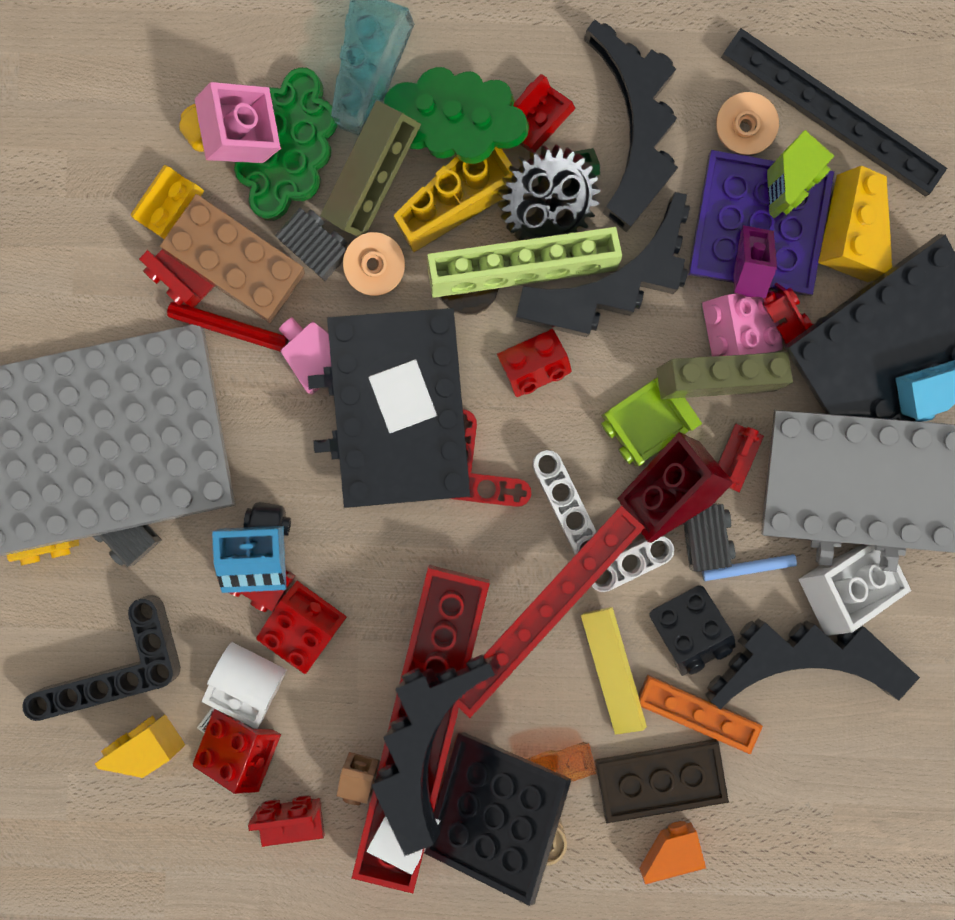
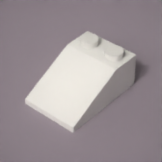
M863 544L834 558L832 566L820 565L798 579L826 635L854 632L911 591L899 564L897 572L883 571L879 568L881 551L875 550V545Z

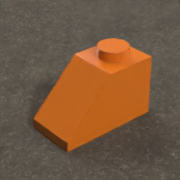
M674 822L668 825L667 829L660 831L639 867L645 885L706 869L697 831L691 822Z

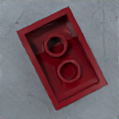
M678 432L623 491L617 500L625 510L645 527L641 533L647 542L652 543L712 506L733 482L701 442Z

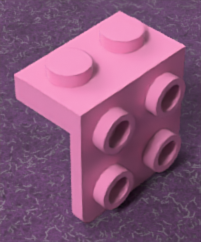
M736 293L702 302L712 356L763 354L782 350V338L776 328L779 322L774 323L762 305L764 302L763 298L755 296L746 297Z

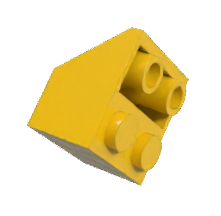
M166 714L157 720L152 715L137 725L136 728L123 734L101 750L103 757L94 764L100 770L144 778L171 760L186 744Z

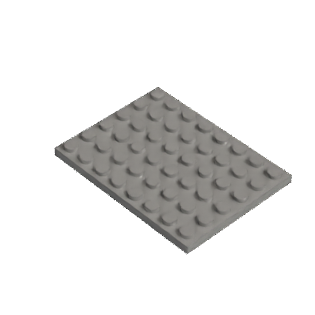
M192 324L0 366V556L236 506L205 331L201 326Z

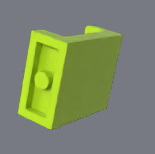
M658 377L601 415L605 420L601 423L603 429L611 439L613 437L618 439L622 445L618 449L620 454L628 464L633 462L635 466H641L645 463L644 461L662 450L678 432L685 434L703 424L686 398L661 399Z

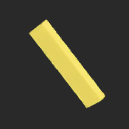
M613 607L585 612L581 615L614 733L616 735L643 731L647 725Z

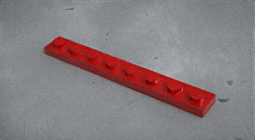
M620 506L484 654L485 659L493 655L496 656L501 666L496 675L470 689L454 704L471 718L645 527Z

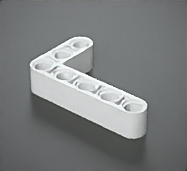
M549 450L541 451L533 459V470L576 555L580 550L581 544L584 541L590 540L596 533L595 527L559 455ZM545 455H549L555 460L554 470L547 474L541 472L538 466L540 458ZM563 483L568 487L569 495L563 501H556L553 498L552 490L557 484ZM571 512H579L582 516V524L576 529H570L566 524V518ZM662 536L652 543L647 542L643 538L629 545L607 568L610 574L608 581L601 585L594 583L592 587L599 592H607L666 564L674 555L673 543L668 538ZM656 541H662L665 545V551L660 557H653L650 552L652 544ZM627 555H635L637 558V565L631 571H625L622 567V561Z

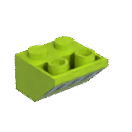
M806 130L785 149L767 170L769 214L773 218H776L782 212L788 215L793 208H796L808 196L809 193L807 191L815 184H818L831 170L827 164L834 155Z

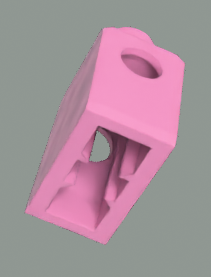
M291 317L279 328V331L290 341L281 350V353L304 389L313 395L320 388L309 390L308 376L324 375L323 367H331L329 334L315 322H311L303 329Z

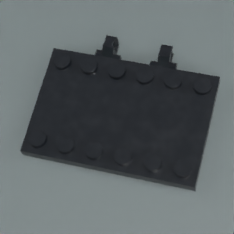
M945 234L936 235L784 346L825 414L916 421L914 418L901 413L896 378L955 360V251Z
M454 308L327 317L331 367H323L324 375L308 376V389H329V396H334L337 430L332 431V439L313 440L314 453L331 452L332 459H340L344 508L470 497ZM416 360L437 416L389 433L368 377Z

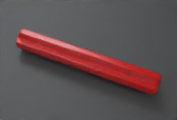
M174 301L170 302L167 309V316L172 319L201 326L202 328L279 352L288 344V339L284 335L184 304L179 306Z

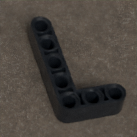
M147 595L134 601L129 607L128 616L140 657L139 662L43 687L24 699L22 708L25 716L30 720L40 721L163 688L179 676L181 668L162 600L157 596ZM143 603L151 606L153 613L151 618H146L142 615L141 606ZM150 634H156L160 638V648H155L150 644ZM158 664H163L168 668V678H163L158 674ZM128 672L134 673L137 676L138 686H133L128 682ZM98 680L106 683L108 687L107 694H103L98 690ZM68 689L76 692L77 702L69 699L67 695ZM38 697H41L46 701V710H43L39 707L37 701Z

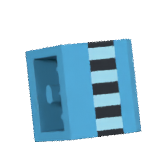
M284 526L222 528L212 532L214 567L221 593L287 589Z

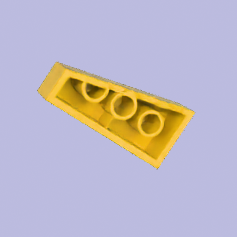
M495 147L487 159L476 164L465 163L456 155L446 166L441 167L435 173V177L425 187L422 186L393 215L399 230L413 252H416L503 199L498 191L508 188L502 181V178H512L513 174L509 170V166L513 165L502 148Z

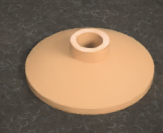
M742 92L730 97L721 106L716 118V130L720 141L730 151L740 155H755L764 151L773 143L779 129V117L774 105L766 97L754 92ZM740 123H747L750 126V130L748 132L742 131Z
M370 232L356 237L348 245L343 256V271L347 281L354 289L365 295L379 296L392 291L400 283L404 274L405 259L400 246L391 237L382 233ZM370 258L375 259L377 262V267L374 270H370L367 267V261Z

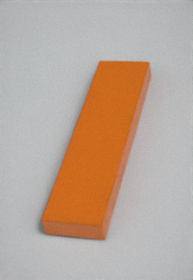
M648 674L638 695L641 707L750 755L763 727L758 722L722 707L719 709L712 702Z

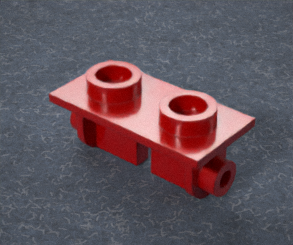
M776 283L774 285L778 292H768L766 298H763L764 302L762 305L774 323L785 318L786 321L776 326L786 345L813 324L805 313L800 314L796 307L800 304V301L791 288L785 289Z
M736 423L718 465L733 482L729 489L740 493L764 435L759 434V431L753 428H745Z

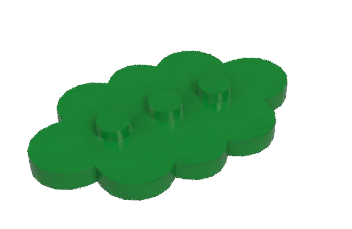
M299 67L291 70L285 76L281 88L269 87L281 149L264 163L235 162L234 165L236 178L244 186L250 188V208L257 216L264 220L274 221L280 219L287 213L292 200L305 201L311 199L320 187L321 178L318 170L323 168L331 158L332 150L327 139L335 133L338 127V116L330 103L322 99L323 84L321 79L313 70Z
M435 67L423 73L417 83L402 82L396 84L389 89L384 99V104L421 124L410 149L419 150L427 147L432 156L445 159L456 154L461 161L468 164H476L487 159L495 147L509 149L518 146L525 140L529 131L526 115L521 109L513 106V93L507 83L501 80H490L483 83L481 77L474 72L466 71L454 76L449 69Z

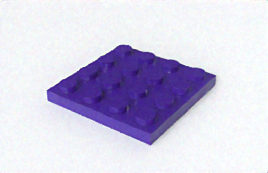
M711 150L708 156L688 275L734 283V267L741 229L744 225L774 231L777 269L769 289L778 291L774 285L778 283L785 289L791 288L795 294L813 295L835 171H829L818 184H815L807 191L809 193L808 196L796 208H793L788 215L782 212L776 218H773L769 214L767 170L775 161Z

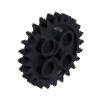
M543 145L540 155H537L532 149L529 150L530 159L528 161L519 156L518 160L521 166L518 169L509 166L513 176L512 178H502V181L508 188L498 191L499 195L506 199L498 203V207L505 211L500 217L505 223H508L506 228L511 234L515 233L514 236L518 241L576 233L579 226L588 228L584 219L586 217H595V214L590 210V206L599 205V202L592 196L598 194L600 189L593 185L598 180L594 173H590L593 167L588 162H584L585 158L579 153L574 155L575 152L568 147L563 152L562 148L558 145H555L552 152H550ZM538 176H542L541 182L536 186H532L533 180ZM572 178L570 185L562 189L563 183L567 179ZM524 194H532V195H533V196H525V197H523ZM537 207L532 216L526 217L527 212L531 208ZM566 209L565 214L561 218L556 219L557 214L561 210Z

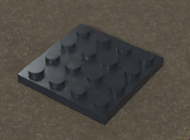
M465 732L458 733L434 812V817L440 820L438 824L440 834L434 845L425 849L424 854L528 906L535 904L572 779Z

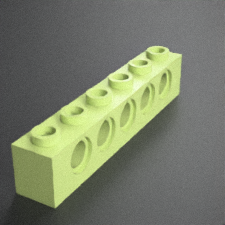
M611 227L427 254V269L432 298L617 271L622 259V252L617 228Z

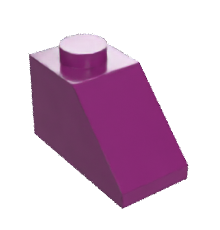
M743 225L733 273L734 293L742 294L746 297L766 298L777 269L774 231Z

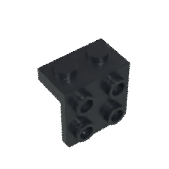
M696 586L650 612V619L670 651L681 676L687 673L689 675L698 673L705 667L706 663L715 658L717 660L726 658L736 648L733 632L703 586Z

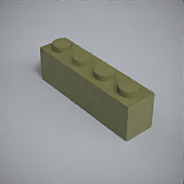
M376 100L320 216L343 231L355 236L367 233L421 124Z
M788 352L671 359L656 368L661 399L775 392L793 383Z

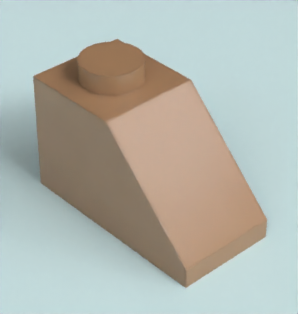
M349 752L342 767L337 797L343 798L345 803L351 805L367 804L379 759Z

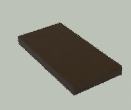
M716 739L595 760L606 824L729 803L719 741Z

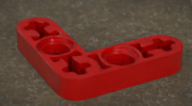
M463 410V415L467 416V421L472 422V427H468L465 430V437H471V443L468 444L466 442V449L469 454L467 464L470 497L451 499L513 507L527 504L532 494L529 484L524 480L471 473L477 420L470 411ZM483 480H490L495 485V494L490 498L481 497L477 491L478 484ZM506 481L507 483L504 488L514 489L515 484H521V489L526 491V496L520 497L519 501L515 502L512 495L504 494V501L497 500L501 491L499 482Z

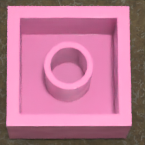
M210 82L194 98L206 160L264 163L281 149L269 87Z

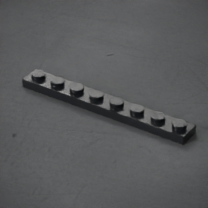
M742 28L739 29L721 56L723 60L925 197L931 194L948 169Z

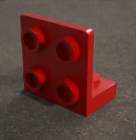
M296 581L280 600L257 635L256 640L300 672L307 674L347 616Z
M214 709L193 761V767L234 794L259 792L281 734L273 729H252L239 720Z
M304 795L293 798L292 802L280 803V800L265 801L257 808L249 821L248 831L259 830L262 847L323 839L325 832L320 798L311 799V796Z

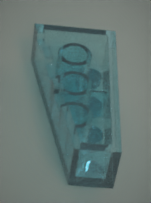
M350 0L344 26L346 29L344 44L341 46L340 71L336 79L331 116L340 129L360 135L376 100L383 103L415 25L407 7L387 0Z

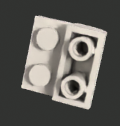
M231 642L209 678L208 688L202 702L254 729H258L272 699L280 687L287 669Z

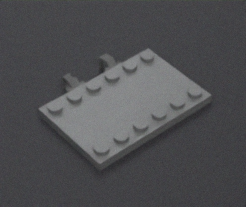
M774 410L761 534L764 536L811 540L810 546L817 548L816 562H818V565L832 566L834 547H841V542L875 545V550L881 551L879 568L883 571L897 572L899 555L905 556L906 548L955 553V424Z

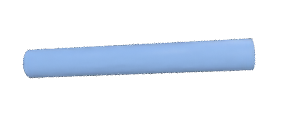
M795 554L731 564L732 567L702 571L704 581H711L797 566Z

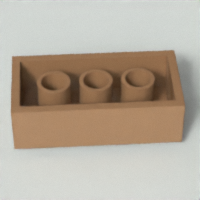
M198 194L192 199L160 245L167 255L269 324H271L305 275L303 266Z

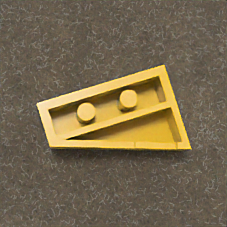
M862 165L837 174L819 256V264L865 282L876 280L892 268L887 176Z

